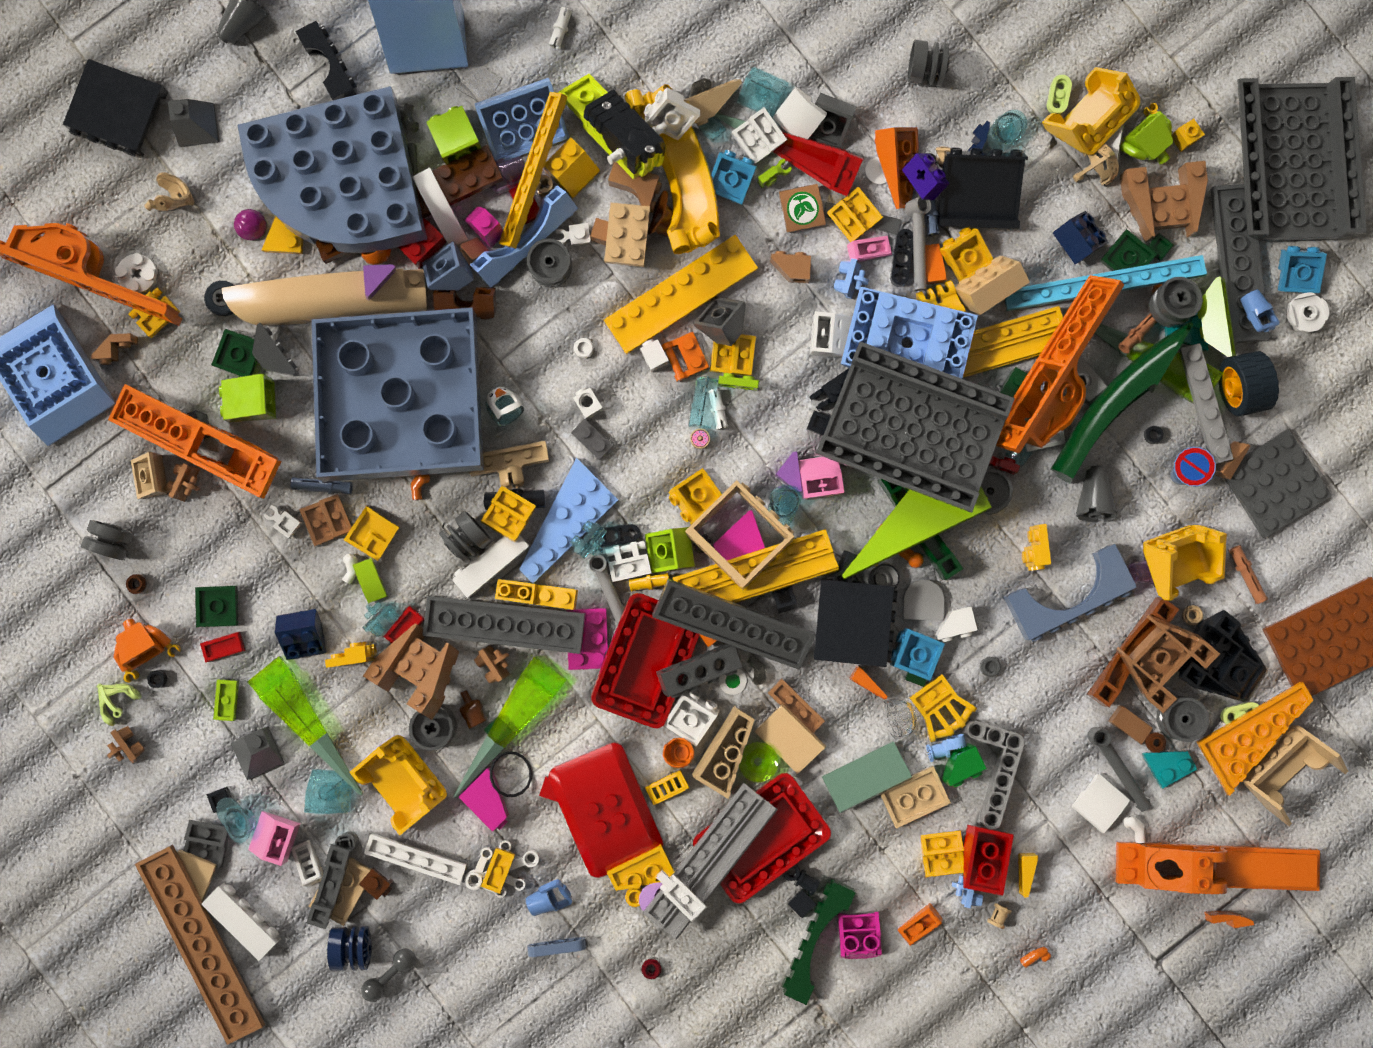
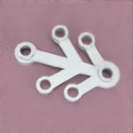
M505 839L500 843L499 848L509 852L512 848V843L510 840ZM508 843L509 849H503L502 844ZM484 847L481 850V857L476 868L470 870L465 876V885L471 890L483 888L481 885L487 872H483L487 860L493 856L491 847ZM489 850L490 856H484L483 851ZM528 850L523 857L513 860L509 871L524 865L527 867L536 866L539 862L538 852ZM528 855H534L535 860L530 861L528 859ZM507 875L505 883L514 886L518 891L525 888L526 881L524 878H515ZM473 876L478 877L479 881L477 883L472 881ZM522 881L523 887H518L516 882ZM503 885L504 894L502 895L491 890L488 891L494 893L498 898H503L507 894V887Z

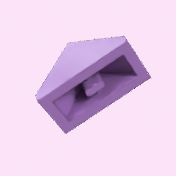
M393 264L363 266L365 296L368 301L396 272Z
M796 451L790 455L775 474V477L796 493H801L802 487Z

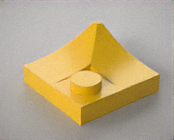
M366 506L344 538V541L379 561L400 527L369 506Z

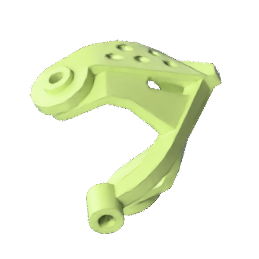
M99 683L96 686L98 687L100 714L103 721L110 726L115 725V720L107 712L106 704L113 711L115 718H119L123 713L121 708H117L111 702L110 696L124 692L133 700L142 698L140 692L128 684L103 685Z

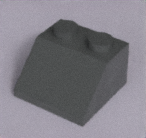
M820 92L815 105L826 111L827 114L808 139L841 149L857 106Z

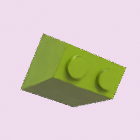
M463 106L451 107L448 109V112L442 115H433L430 120L426 121L446 165L466 154H471L474 150L481 149V145Z
M257 374L221 380L219 395L222 398L220 414L223 420L227 422L277 419L274 379L265 374Z

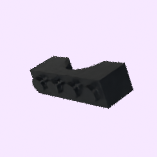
M314 21L295 31L309 55H319L329 60L330 70L323 84L331 99L337 100L357 95L354 90L357 86L351 76L347 77L345 71L348 69L343 60H338L336 54L339 52L333 42L329 44L327 40L329 34L324 25L320 27L318 22Z

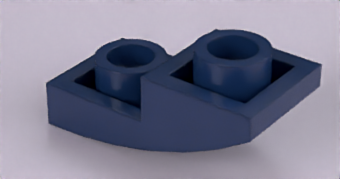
M988 120L983 126L979 124L973 131L975 136L971 142L974 144L968 151L971 148L983 149L990 129V122Z

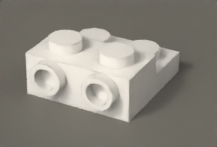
M667 87L664 91H658L655 96V102L653 104L649 103L646 106L644 115L645 121L651 127L664 122L667 125V130L663 133L679 140L698 119L700 109L684 102L683 95Z
M687 689L668 715L664 726L697 747L717 717L719 709H717V705L713 701L701 699L700 694L696 690L689 691Z

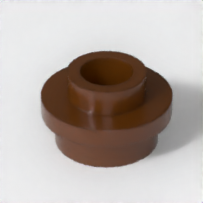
M139 574L129 576L126 581V588L132 594L142 593L147 586L146 579ZM137 580L140 583L138 588L134 586V583Z
M1153 732L1146 737L1145 744L1149 751L1158 753L1164 750L1166 739L1162 734ZM1155 739L1159 740L1158 746H1154L1153 744Z

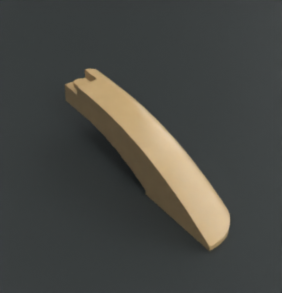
M396 269V272L370 301L365 296L364 271L299 276L222 288V294L229 309L241 320L253 325L259 323L262 326L307 324L312 322V319L427 311L423 269Z

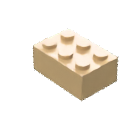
M999 256L993 259L992 263L987 267L978 269L970 278L961 280L955 289L964 308L981 315L1030 283L1019 261Z

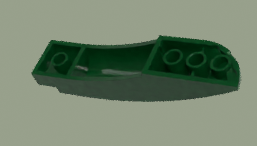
M1189 322L1154 344L1128 365L1102 391L1078 422L1050 470L1057 473L1056 476L1070 484L1093 445L1111 423L1148 391L1153 393L1194 323Z

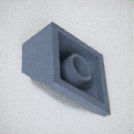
M451 242L422 263L427 287L430 290H460L474 280L470 265L454 242Z

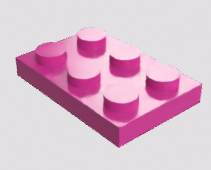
M607 608L566 610L567 612L586 614L582 653H568V670L601 669L608 651Z

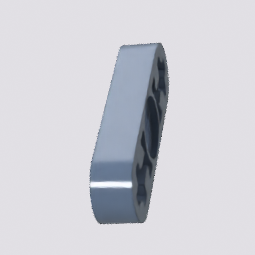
M585 937L545 941L527 945L529 957L577 952L587 948Z

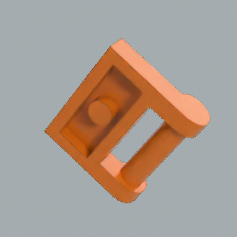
M693 332L661 345L675 372L676 382L709 369ZM678 346L688 370L685 372L682 371L672 349Z

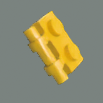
M156 287L152 292L149 291L146 296L159 300L158 297L163 292ZM164 296L159 300L167 303L177 312H181L168 297ZM134 308L128 313L132 319H135L138 315L141 316L136 324L150 338H153L169 323Z

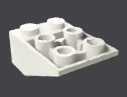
M815 311L812 322L810 355L842 358L852 316Z

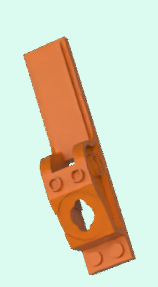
M46 223L44 226L29 227L27 225H14L7 242L5 243L0 240V257L175 325L180 326L182 318L178 316L179 312L167 303L99 278L104 263L102 250L95 243L88 240L85 233L78 231V228L66 223L64 226L59 223Z
M1089 275L1013 398L1015 399L1008 418L1003 425L996 444L997 447L1017 453L1021 452L1025 444L1042 448L1060 430L1063 431L1073 422L1086 397L1085 383L1077 371L1078 360L1122 290L1124 284L1121 280ZM1044 382V389L1041 391V385ZM1065 388H1067V393L1063 397V392Z
M124 384L108 419L263 499L282 462L278 460V457L259 446L223 429L193 418ZM205 435L219 439V442L235 449L228 465L209 456L197 453Z
M1116 842V883L1138 884L1145 889L1192 894H1226L1227 888L1319 891L1320 850ZM1167 859L1173 860L1183 871V876H1161L1159 871L1156 870L1155 864Z

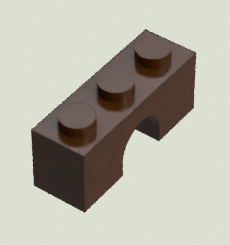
M476 287L473 300L471 301L461 300L457 295V290H434L433 293L434 310L473 308L476 317L488 320L495 317L497 310L496 288Z

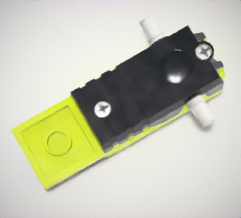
M590 74L585 75L558 92L568 96L565 104L583 122V128L610 155L607 156L610 164L617 162L632 179L638 176L643 177L648 172H651L654 167H659L663 164L666 145L659 135L667 130V125L664 122L651 127L634 109L630 108L627 102H624L621 96H618L614 89L607 92Z

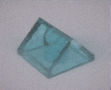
M753 67L746 76L737 103L756 112L765 107L773 118L789 83Z

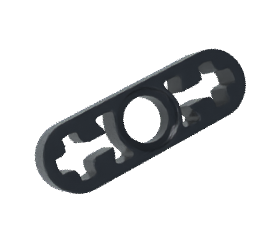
M909 229L900 230L895 238L890 281L896 287L904 286L909 279L913 252V232ZM906 234L910 240L906 242L905 248H901L903 239H900V237ZM899 253L906 254L907 262L900 263L897 260V255ZM899 268H903L901 276L905 278L901 282H898V279L894 277L897 276Z
M634 524L592 529L584 533L583 542L590 548L625 544L637 541L640 538L641 532ZM623 528V533L629 532V528H633L634 531H637V534L634 535V539H630V536H623L625 540L620 541L621 533L619 529ZM610 530L617 532L618 537L614 542H610L606 538V534ZM603 531L605 543L601 544V539L595 540V544L587 541L591 533L594 536H601L599 532Z

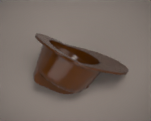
M666 190L657 199L652 221L648 228V235L655 232L668 236L667 230L672 221L673 210L667 205L668 192Z

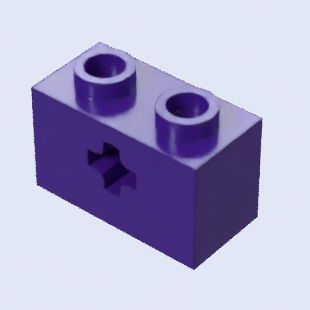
M916 153L902 169L922 200H935L949 185L945 178V173L937 167L935 159L930 154Z

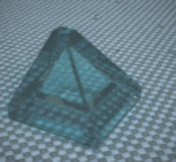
M715 116L709 118L708 123L699 127L701 132L711 142H714L726 131V128Z
M1025 446L1020 453L1010 450L1005 453L1006 456L1015 460V464L1020 465V467L1033 454L1032 451L1027 452Z

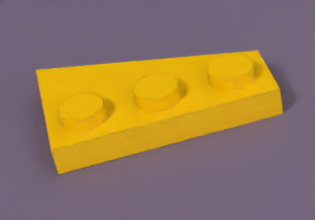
M275 216L261 251L303 254L304 239L288 230L282 221Z

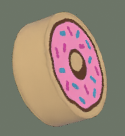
M704 429L694 430L690 436L691 444L697 449L707 447L710 442L709 433Z

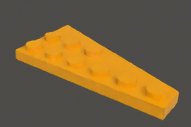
M1303 682L1295 684L1197 741L1199 748L1227 795L1230 796L1235 791V787L1240 782H1243L1249 771L1254 766H1257L1276 744V740L1289 729V725L1313 701Z

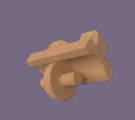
M184 463L183 465L176 464L173 473L178 476L175 482H167L164 488L169 493L168 496L185 502L192 490L199 491L200 487L196 486L195 483L200 469Z
M491 645L478 652L479 655L474 661L478 667L481 668L487 665L490 669L485 674L488 683L499 682L510 675L506 669L509 665L505 660L509 656L508 652L502 655L499 649L494 650Z
M126 726L118 731L116 729L111 731L110 733L119 747H116L113 742L108 744L107 746L111 752L107 754V757L109 759L116 757L120 762L124 759L121 754L123 751L132 764L138 761L137 757L145 749L139 741L130 747L127 746L125 741L134 736L130 728Z

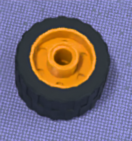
M1255 351L1228 357L1222 361L1218 372V384L1222 400L1230 413L1239 417L1273 409L1279 397V380L1274 364L1265 353Z

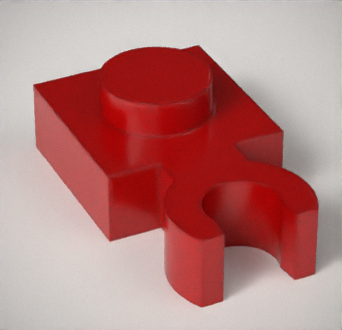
M992 456L989 466L1013 475L1018 473L1020 465L1015 464V460L1007 457L998 459Z

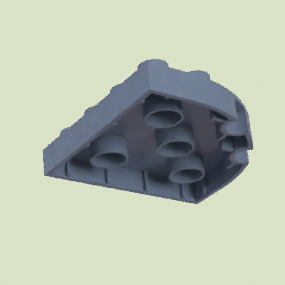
M391 86L237 125L246 170L255 191L271 213L298 237L314 245L317 240L332 243L337 251L350 253L387 250L427 240L416 184L412 177L414 175L398 101Z

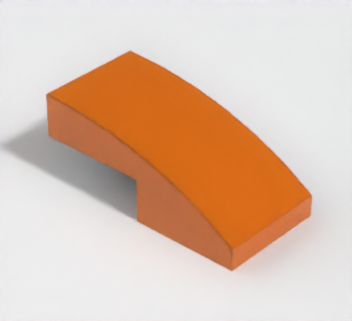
M1204 912L1206 920L1212 924L1227 922V925L1233 928L1254 925L1253 920L1234 912Z

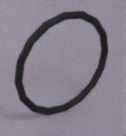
M507 751L499 754L493 760L490 767V781L493 788L505 797H517L523 794L529 788L532 781V769L529 761L517 752ZM507 754L521 757L529 769V780L526 787L516 794H506L500 791L493 780L495 763L500 757Z

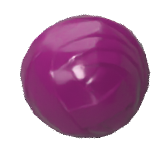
M253 209L242 210L234 219V229L237 235L245 240L260 238L267 228L265 217L259 211Z

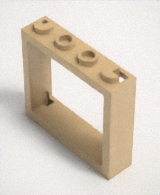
M736 480L685 533L744 590L794 540V531L787 524L783 526L778 521L780 517L773 510L768 511L760 497H754L749 493L751 489L743 482L740 484ZM736 493L745 499L785 538L746 578L735 570L698 533Z

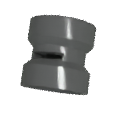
M347 831L336 839L335 845L350 849L352 852L358 847L359 838L354 832Z

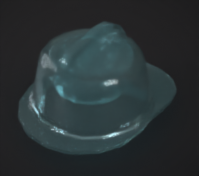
M1016 109L999 115L989 128L987 134L989 147L991 149H1001L1003 152L1009 149L1025 133L1027 128L1026 116Z
M782 484V486L776 487L770 493V504L767 510H773L780 517L778 521L783 526L785 524L789 525L794 519L802 500L801 491L795 486Z
M225 797L217 803L218 818L231 839L236 843L247 841L250 833L256 829V819L253 812L247 808H241L232 798Z

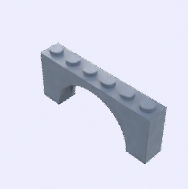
M1116 544L1108 545L1092 553L1096 564L1094 586L1089 595L1072 608L1066 610L1049 609L1035 601L1026 588H1021L1004 596L1025 640L1037 641L1043 638V633L1047 631L1053 633L1061 629V624L1065 622L1071 624L1079 620L1078 616L1084 613L1085 615L1092 614L1097 611L1096 607L1102 604L1104 607L1115 602L1114 598L1118 596L1123 598L1133 593L1132 589L1137 586Z

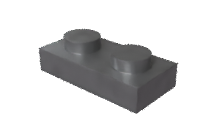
M583 419L571 432L599 460L613 447L586 419Z

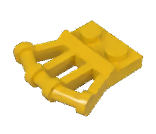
M942 674L909 697L925 720L931 743L939 738L953 736L956 730L966 726V722L971 714L977 710L975 706L956 694ZM952 699L966 707L961 717L951 705L950 701ZM944 705L955 719V722L951 725H948L938 711ZM932 714L936 716L944 729L933 730L930 719Z

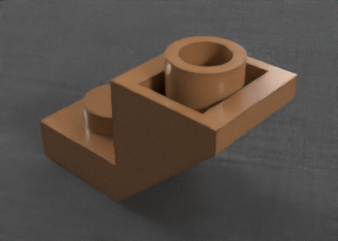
M131 333L110 334L92 353L91 359L99 362L100 365H111V362L119 361L118 348H131V345H138V337Z

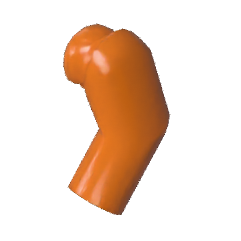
M1040 947L1026 954L1020 961L1027 968L1040 958L1044 962L1048 961L1051 958V954L1047 948Z

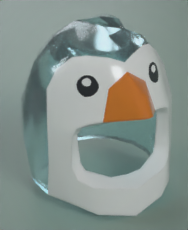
M496 387L487 394L485 403L487 412L498 426L512 423L524 411L520 400L507 388Z

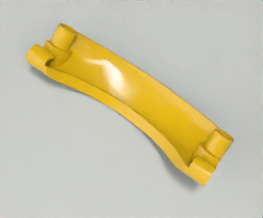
M664 84L654 93L648 91L643 96L640 90L634 89L628 91L624 97L630 108L634 109L645 120L644 110L649 103L653 104L655 102V96L658 91H664L667 87L672 88ZM692 126L679 140L664 133L659 135L666 145L662 166L666 173L673 199V216L667 234L674 254L692 252L698 247H705L720 237L718 205L713 180L705 155Z

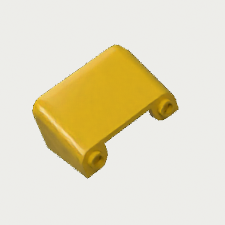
M1095 67L1085 81V86L1089 93L1064 119L1060 114L1051 113L1042 122L1043 126L1049 133L1079 152L1093 155L1139 108L1140 96L1127 73Z
M1188 525L1144 541L1143 553L1157 594L1164 600H1173L1179 595V590L1176 587L1197 579L1202 580L1206 584H1214L1216 581L1224 579L1227 533L1201 525Z
M395 735L380 745L349 772L355 781L361 785L371 782L394 810L395 814L391 817V825L399 835L404 833L447 796L446 789L401 735Z

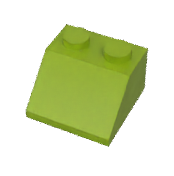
M689 527L673 528L645 534L651 573L695 567L691 539L685 533Z

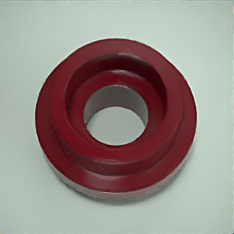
M653 958L645 960L641 968L643 976L651 980L659 977L662 970L660 962ZM650 965H653L655 967V970L653 972H650L648 970V967Z

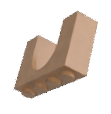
M614 162L608 179L609 186L632 193L638 198L641 206H650V213H653L656 206L654 201L655 194L659 195L662 187L659 175L648 172L643 177L638 176L632 179L617 162ZM599 218L595 219L590 235L591 241L606 245L608 221Z

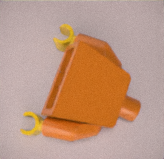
M128 619L123 622L125 631L116 636L117 644L115 645L113 657L121 671L125 672L124 681L130 683L132 682L130 674L133 675L135 680L139 678L138 671L134 669L164 652V647L168 648L167 654L170 657H175L171 652L172 647H175L179 652H181V647L177 644L172 645L170 643L171 640L160 629L141 622L136 623L134 619Z

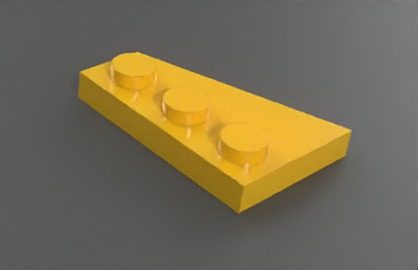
M660 844L608 870L607 874L617 891L659 883L660 881L656 878V875L661 870L670 877L674 873V869Z

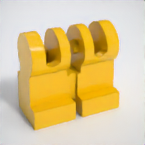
M951 280L944 283L946 292H944L940 284L935 286L936 295L941 302L937 304L936 295L932 288L926 289L928 299L925 298L922 291L916 293L918 301L966 312Z

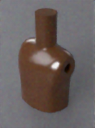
M467 690L461 692L460 695L465 704L460 707L459 711L466 721L468 728H473L487 721L488 719L484 713L481 701L478 699L472 700Z

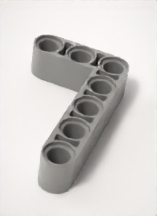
M970 720L964 727V732L967 736L1000 747L979 818L985 827L994 830L1000 826L1023 751L1024 738L1015 732L980 721ZM977 724L979 726V732L975 735H972L970 732V728L973 725ZM996 730L998 738L991 741L990 733ZM1016 736L1017 744L1011 747L1009 740L1011 737ZM1006 756L1012 758V762L1008 766H1005L1003 763ZM1001 775L1006 777V782L1003 785L998 784V778ZM1000 795V802L996 805L992 804L993 796ZM994 814V822L987 824V816Z

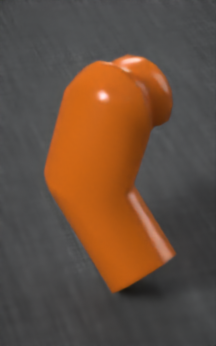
M429 474L416 475L412 480V500L422 499L421 487L424 483H429Z

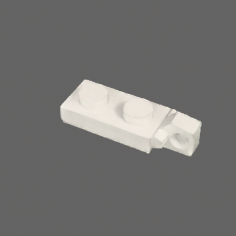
M661 870L656 875V878L663 884L660 887L663 894L691 922L707 908L674 874L669 877Z

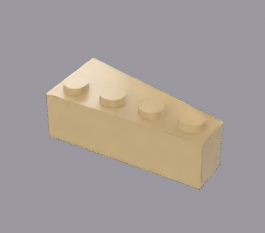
M734 706L694 769L693 777L729 799L738 766L741 763L742 754L755 719Z

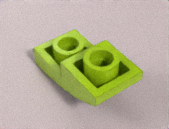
M373 558L353 564L357 579L368 603L388 597Z

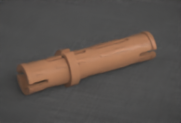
M1151 313L1135 329H1131L1128 332V336L1119 343L1118 347L1123 353H1129L1136 344L1141 343L1144 336L1156 325L1157 321L1154 320Z
M1241 545L1228 550L1236 564L1235 568L1237 571H1240L1255 600V604L1266 601L1268 597L1263 591L1251 567L1252 563L1250 560H1247Z

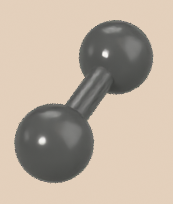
M407 948L398 950L393 957V966L379 979L370 978L363 983L361 987L362 997L369 1002L378 1001L384 994V985L398 971L407 972L415 966L416 956L414 952Z

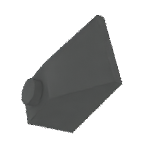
M192 99L168 101L170 122L179 147L219 142L214 103Z
M715 297L693 324L715 343L732 346L743 332L746 304L744 301Z
M269 727L261 728L231 743L247 780L284 763Z

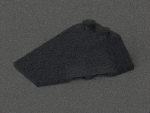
M1222 610L1201 621L1193 632L1203 638L1220 655L1207 668H1204L1191 656L1180 667L1178 675L1179 678L1195 689L1246 702L1267 668L1257 651L1250 645L1248 636L1240 628L1242 627L1240 622L1227 611Z

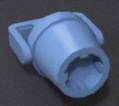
M1258 289L1240 299L1247 314V319L1253 324L1257 332L1274 330L1280 324L1273 312L1271 303L1265 299ZM1266 315L1270 323L1262 325L1259 318Z
M558 879L540 886L538 891L526 897V905L532 916L557 911L572 904L571 892ZM558 887L560 893L566 899L557 902L552 889Z

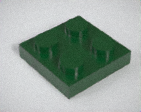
M1126 229L1100 259V262L1111 271L1148 265L1157 253Z
M225 329L211 366L241 377L251 376L257 364V360L252 355L254 339Z
M237 586L195 587L196 627L238 626Z

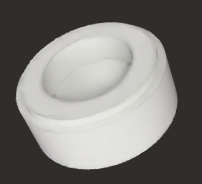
M587 338L578 339L574 344L575 354L582 359L589 358L594 352L593 343Z

